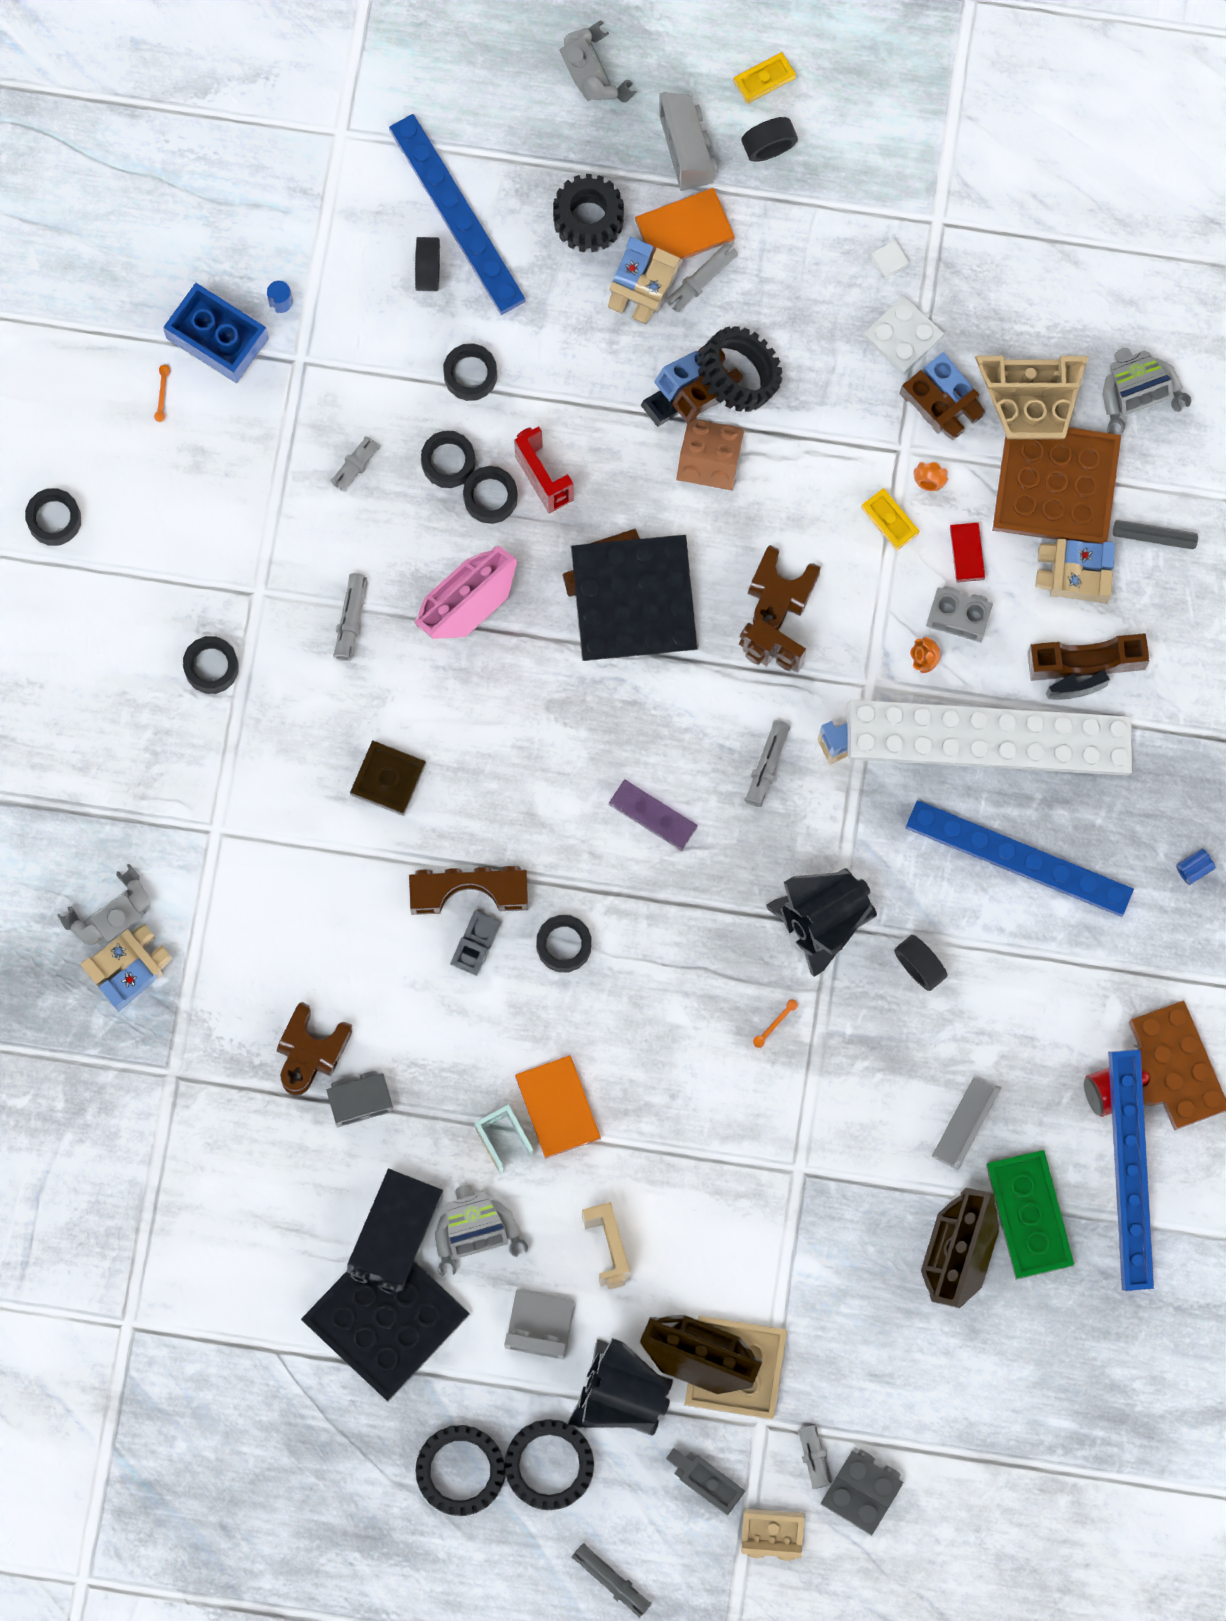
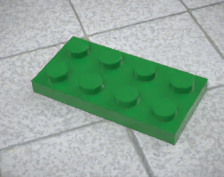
M1041 1150L987 1163L986 1168L1015 1280L1073 1267L1074 1261L1045 1151Z

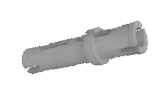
M725 242L691 277L687 276L683 279V284L670 297L666 298L669 306L679 299L672 308L674 311L680 312L694 296L698 297L702 293V288L738 256L735 248L725 255L732 247L731 244Z
M349 574L340 624L336 627L338 635L333 657L338 660L350 661L352 659L355 637L359 635V628H357L368 579L362 574Z
M773 721L757 769L752 771L751 777L753 780L744 799L746 803L752 806L762 807L768 786L774 781L773 772L788 731L791 728L785 722Z

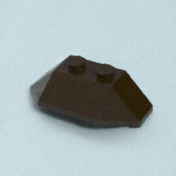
M965 1188L960 1193V1196L952 1200L938 1213L921 1268L931 1301L959 1309L982 1288L999 1233L994 1194Z
M673 1315L662 1318L650 1317L639 1342L662 1373L717 1395L752 1388L762 1365V1361L755 1357L752 1350L741 1337L686 1315Z

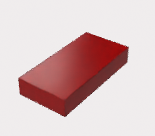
M979 522L950 525L956 583L985 580Z

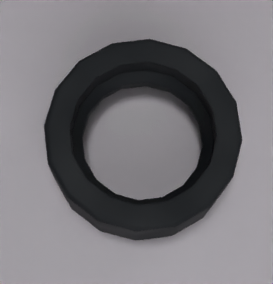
M778 117L752 127L742 136L741 141L749 160L760 162L779 156L791 149L798 142V136L789 118Z
M417 237L416 291H438L440 238Z
M475 343L462 344L455 347L446 356L443 364L444 382L448 390L455 397L465 401H476L486 397L494 389L497 381V364L492 353L485 347ZM466 357H475L483 361L487 368L485 381L476 387H464L456 382L453 370L459 360Z
M441 431L433 434L426 440L421 450L423 472L432 484L441 488H454L463 485L475 469V451L472 443L464 435L456 431ZM444 444H454L463 451L465 463L458 473L443 475L433 468L431 456L437 447Z
M486 466L478 468L469 475L464 483L463 500L466 510L474 519L482 523L494 524L502 522L516 508L518 491L515 480L507 471L500 467ZM488 479L501 482L507 490L506 502L502 507L493 511L480 508L475 503L473 497L477 484Z
M47 488L37 492L29 500L25 509V521L31 535L37 541L48 546H60L71 541L77 535L81 526V512L76 500L68 492L58 488ZM58 501L63 503L70 512L68 525L56 533L43 531L36 521L39 508L49 502Z
M205 636L196 639L187 647L183 656V670L187 681L194 689L202 693L217 694L225 691L234 683L238 675L239 662L234 648L226 640L217 636ZM216 649L226 656L228 668L220 679L205 681L197 676L194 671V661L201 651Z
M557 915L549 918L541 925L536 940L537 953L547 968L556 972L569 973L579 969L587 962L591 953L592 937L588 927L580 919L572 915ZM569 927L579 934L581 949L574 958L558 960L549 953L547 939L554 929Z
M911 934L895 948V955L902 966L925 990H933L947 978L948 974L941 961L917 936Z

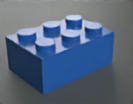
M196 282L163 327L167 340L236 384L269 339L267 328Z

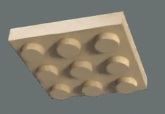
M698 1316V1320L741 1337L752 1350L755 1357L762 1361V1365L753 1387L717 1395L688 1383L684 1406L774 1420L787 1330Z

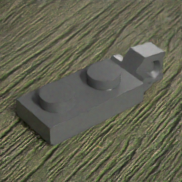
M673 1448L666 1457V1460L678 1468L674 1474L680 1478L681 1482L726 1516L729 1515L746 1492L699 1455L696 1456L689 1452L685 1457Z

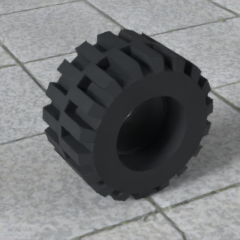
M586 174L584 179L577 175L574 176V182L572 183L567 180L564 183V189H558L556 193L557 198H554L553 222L556 233H559V238L562 242L568 241V247L574 249L575 246H578L579 252H585L586 248H591V253L597 252V247L599 246L604 250L608 247L609 241L614 243L617 240V233L620 234L623 228L624 202L621 199L619 189L614 190V183L610 180L604 183V177L600 175L597 176V179H593L592 174ZM593 203L600 206L604 210L605 215L595 223L586 224L576 220L572 212L581 204Z

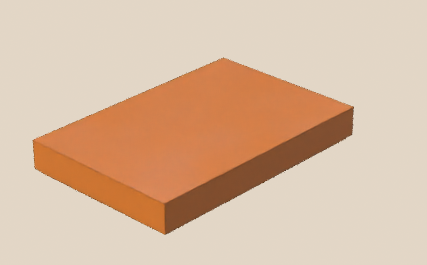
M714 187L635 217V222L645 243L654 246L655 249L658 248L677 256L681 260L719 247L725 242L729 243L735 240Z
M571 1055L515 1075L545 1159L601 1139Z

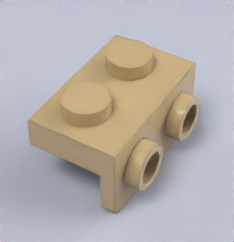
M744 1508L741 1553L747 1554L751 1558L776 1556L784 1561L802 1558L804 1513Z

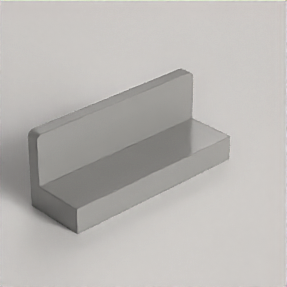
M973 1077L932 1157L956 1170L959 1169L1001 1087L996 1085L993 1088Z

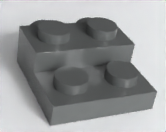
M860 1449L858 1453L851 1451L820 1505L872 1536L904 1482L899 1479L901 1474L887 1465L884 1469L873 1464L875 1458Z

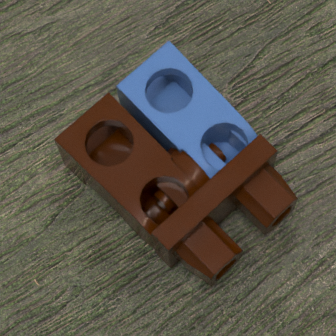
M702 347L698 351H694L664 366L654 381L669 402L675 399L672 405L687 424L695 420L700 413L719 403L715 400L718 395L716 393L710 395L707 391L710 386L702 384L701 380L705 376H699L698 374L700 366H697V360L700 358L698 355ZM720 349V362L723 364L726 357L725 353ZM723 366L725 373L735 383L739 384L743 378L740 371L734 367L726 370Z
M944 352L927 364L923 371L920 370L901 386L899 392L933 426L932 428L937 434L942 431L952 441L965 430L957 418L964 414L974 424L985 414V410L978 401L979 393L972 388Z

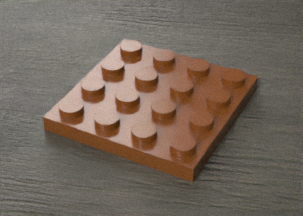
M1069 427L1065 439H1007L1005 434L992 531L1053 540H1074L1084 543L1103 544V542H1108L1121 435Z

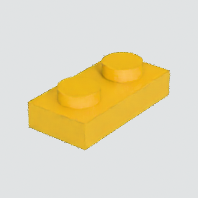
M780 52L733 77V82L746 104H749L796 79V73L783 52Z
M884 488L861 505L864 513L896 551L920 533L919 529Z

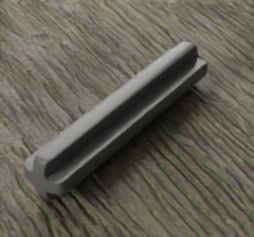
M1116 520L1113 525V536L1192 550L1196 548L1198 543V534L1194 532Z

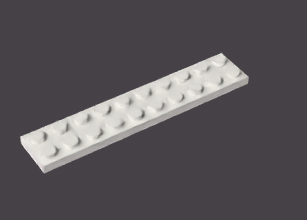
M851 699L847 702L848 759L1125 776H1129L1132 773L1131 717Z

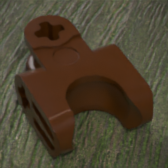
M769 545L752 579L747 594L759 599L754 611L753 623L757 617L763 620L768 614L772 616V619L767 624L779 631L788 611L798 616L802 615L819 578L821 566L810 563L799 578L794 580L784 579L776 570L779 549Z
M300 1002L297 1005L276 1052L288 1057L280 1074L282 1086L286 1092L295 1096L306 1093L318 1071L328 1076L332 1075L352 1035V1024L341 1022L328 1038L323 1040L314 1039L306 1031L311 1017L310 1006L304 1002ZM297 1073H300L302 1081H296L295 1084H292L290 1075L296 1076Z

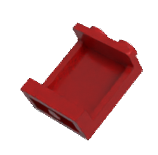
M538 426L534 429L529 427L519 432L517 438L514 439L515 458L547 512L550 514L574 501V483L567 474L552 482L535 453L543 448L542 430Z

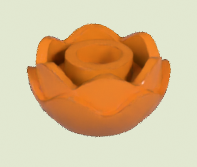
M920 462L917 468L913 470L915 482L921 489L926 491H938L949 480L947 469H942L936 462L928 464Z
M923 636L922 639L914 641L915 645L910 650V655L913 659V668L919 670L920 673H928L939 664L941 652L934 640Z

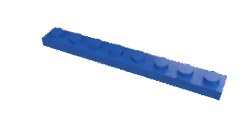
M411 114L389 126L390 133L500 315L525 303L524 295L415 115Z
M918 800L905 829L1120 917H1123L1134 888Z
M1137 1049L1108 1051L1121 1286L1124 1291L1154 1289L1141 1051Z

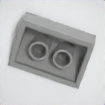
M669 92L659 93V117L680 191L712 184L714 173L718 172L715 157H709L707 147H710V140L707 130H701L699 122L703 121L699 104L694 105L693 98L689 95Z

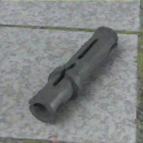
M585 1543L571 1556L573 1560L604 1585L614 1595L613 1598L617 1602L620 1600L638 1618L652 1605L651 1602L632 1587L633 1583L629 1579L627 1581L623 1579Z

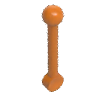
M165 364L159 367V374L161 375L157 412L154 414V419L158 422H162L165 419L163 407L166 378L170 374V368Z
M789 1000L786 1004L787 1007L763 1034L753 1039V1044L756 1048H762L765 1044V1039L790 1011L797 1009L798 1002L796 1000Z

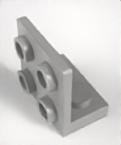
M516 1290L509 1329L504 1343L505 1349L564 1360L574 1301Z

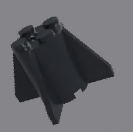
M843 868L835 873L793 876L783 882L787 896L775 899L766 905L767 910L784 921L789 933L795 931L800 938L796 941V944L804 951L810 973L813 977L826 969L859 927L877 917V912L868 897L871 893L868 884L863 879L857 880L847 868Z
M614 1338L609 1343L597 1339L592 1364L586 1376L589 1377L587 1385L582 1388L580 1399L568 1420V1424L578 1428H631L654 1436L659 1424V1415L665 1416L668 1410L670 1399L666 1398L671 1390L673 1379L656 1373L624 1342Z

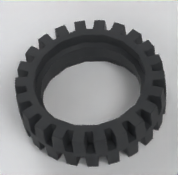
M739 326L725 327L707 341L698 355L700 357L697 360V366H700L698 374L699 376H705L701 382L704 386H710L707 390L709 394L713 395L716 393L718 395L715 399L716 401L721 403L725 400V407L731 409L735 406V411L741 412L745 410V412H751L753 409L757 410L778 391L783 378L780 375L783 372L782 367H777L781 362L779 357H773L776 353L773 347L767 349L766 345L768 342L765 339L760 342L758 340L759 334L754 332L750 335V329L743 328L740 331ZM727 348L746 356L758 372L760 389H747L735 383L723 369L719 350Z
M545 1419L525 1426L514 1436L505 1456V1474L510 1488L524 1503L541 1510H558L572 1505L586 1492L594 1473V1457L588 1441L574 1426L560 1420ZM547 1435L561 1437L569 1442L577 1452L579 1460L578 1475L572 1485L561 1493L551 1495L538 1493L530 1488L522 1478L519 1466L521 1454L526 1446L536 1438Z
M453 1425L437 1431L422 1446L416 1461V1481L423 1497L435 1509L448 1515L467 1516L487 1508L496 1499L504 1483L505 1463L498 1445L485 1432L467 1425ZM454 1441H467L477 1445L486 1454L490 1464V1477L485 1488L477 1496L467 1500H452L443 1496L435 1488L431 1479V1463L435 1454L444 1445Z

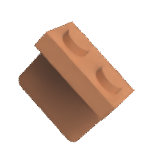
M695 419L688 423L680 452L676 480L733 490L744 430L740 427Z

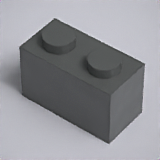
M377 1071L367 1072L360 1075V1080L349 1082L348 1079L339 1080L331 1084L332 1088L326 1089L337 1128L394 1112L383 1073L377 1074Z

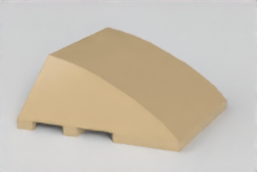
M975 356L1007 439H1065L1089 356H1060L1058 360H1006L1004 356Z

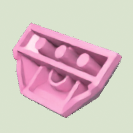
M500 546L492 548L491 551L480 553L465 560L424 598L419 610V616L414 623L432 639L466 637L508 599L517 565L516 558Z

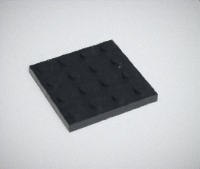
M686 534L570 546L582 661L698 650Z
M415 1261L402 1294L395 1292V1294L386 1293L379 1289V1285L367 1281V1283L358 1282L351 1278V1274L346 1271L301 1318V1321L387 1402L397 1394L470 1316V1313Z

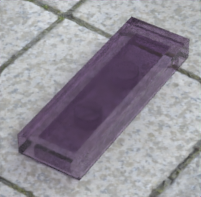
M625 779L609 801V806L680 851H683L698 828L697 824Z

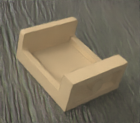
M609 1202L582 1209L585 1229L603 1225L614 1265V1270L599 1274L600 1286L607 1285L608 1289L624 1286L625 1281L630 1279V1270L612 1203Z

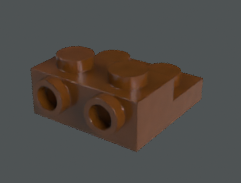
M758 617L753 625L747 623L739 636L741 640L738 645L743 647V652L746 653L745 657L756 665L762 663L767 667L771 660L775 658L777 665L784 670L790 671L792 669L798 673L804 664L806 648Z

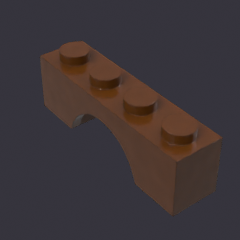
M1146 633L1116 636L1104 642L1088 645H1066L1059 641L1030 644L1027 652L1031 681L1066 678L1073 673L1075 677L1089 676L1103 670L1107 674L1146 670L1150 661Z
M506 866L503 868V871H491L489 867H478L474 869V872H462V869L450 868L444 870L445 873L433 874L432 870L423 869L409 875L411 915L441 914L447 900L454 894L464 890H477L488 895L494 901L499 911L528 910L527 870H521L519 866Z

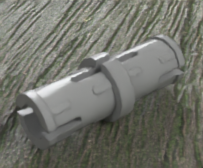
M367 436L364 437V440L352 455L348 454L346 456L344 465L330 480L335 487L338 488L340 486L339 489L343 492L347 490L346 488L358 473L365 471L366 463L380 448L374 440L370 442L371 439Z
M813 1425L798 1429L805 1455L802 1457L803 1463H807L812 1489L831 1485L824 1461L827 1456L826 1452L821 1449L817 1426Z

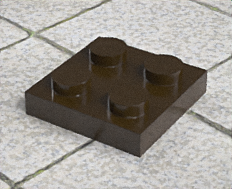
M372 740L351 788L350 795L405 816L425 769L426 761Z

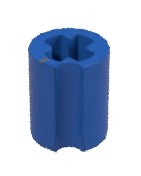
M278 280L268 286L267 297L269 306L274 307L276 313H285L290 310L293 300L289 285L284 281Z
M1203 848L1176 864L1178 873L1188 885L1193 884L1216 868L1209 854Z

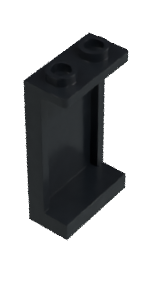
M388 1168L347 1263V1273L351 1274V1278L361 1283H367V1281L379 1285V1289L389 1294H395V1292L402 1294L435 1211L439 1208L443 1199V1189Z

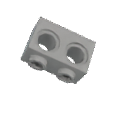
M937 587L926 627L981 643L993 603L988 602V599L981 595L972 594L970 597L960 594V590L954 587ZM948 603L952 605L954 611L943 613L939 609V605ZM970 611H976L981 615L982 619L974 622L969 620L966 614Z

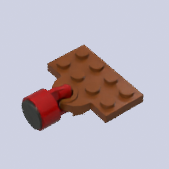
M1184 1000L1129 1021L1139 1046L1138 1050L1141 1051L1144 1105L1163 1104L1174 1131L1226 1112L1225 1095ZM1108 1067L1086 1075L1083 1083L1087 1101L1093 1112L1100 1117L1112 1114Z

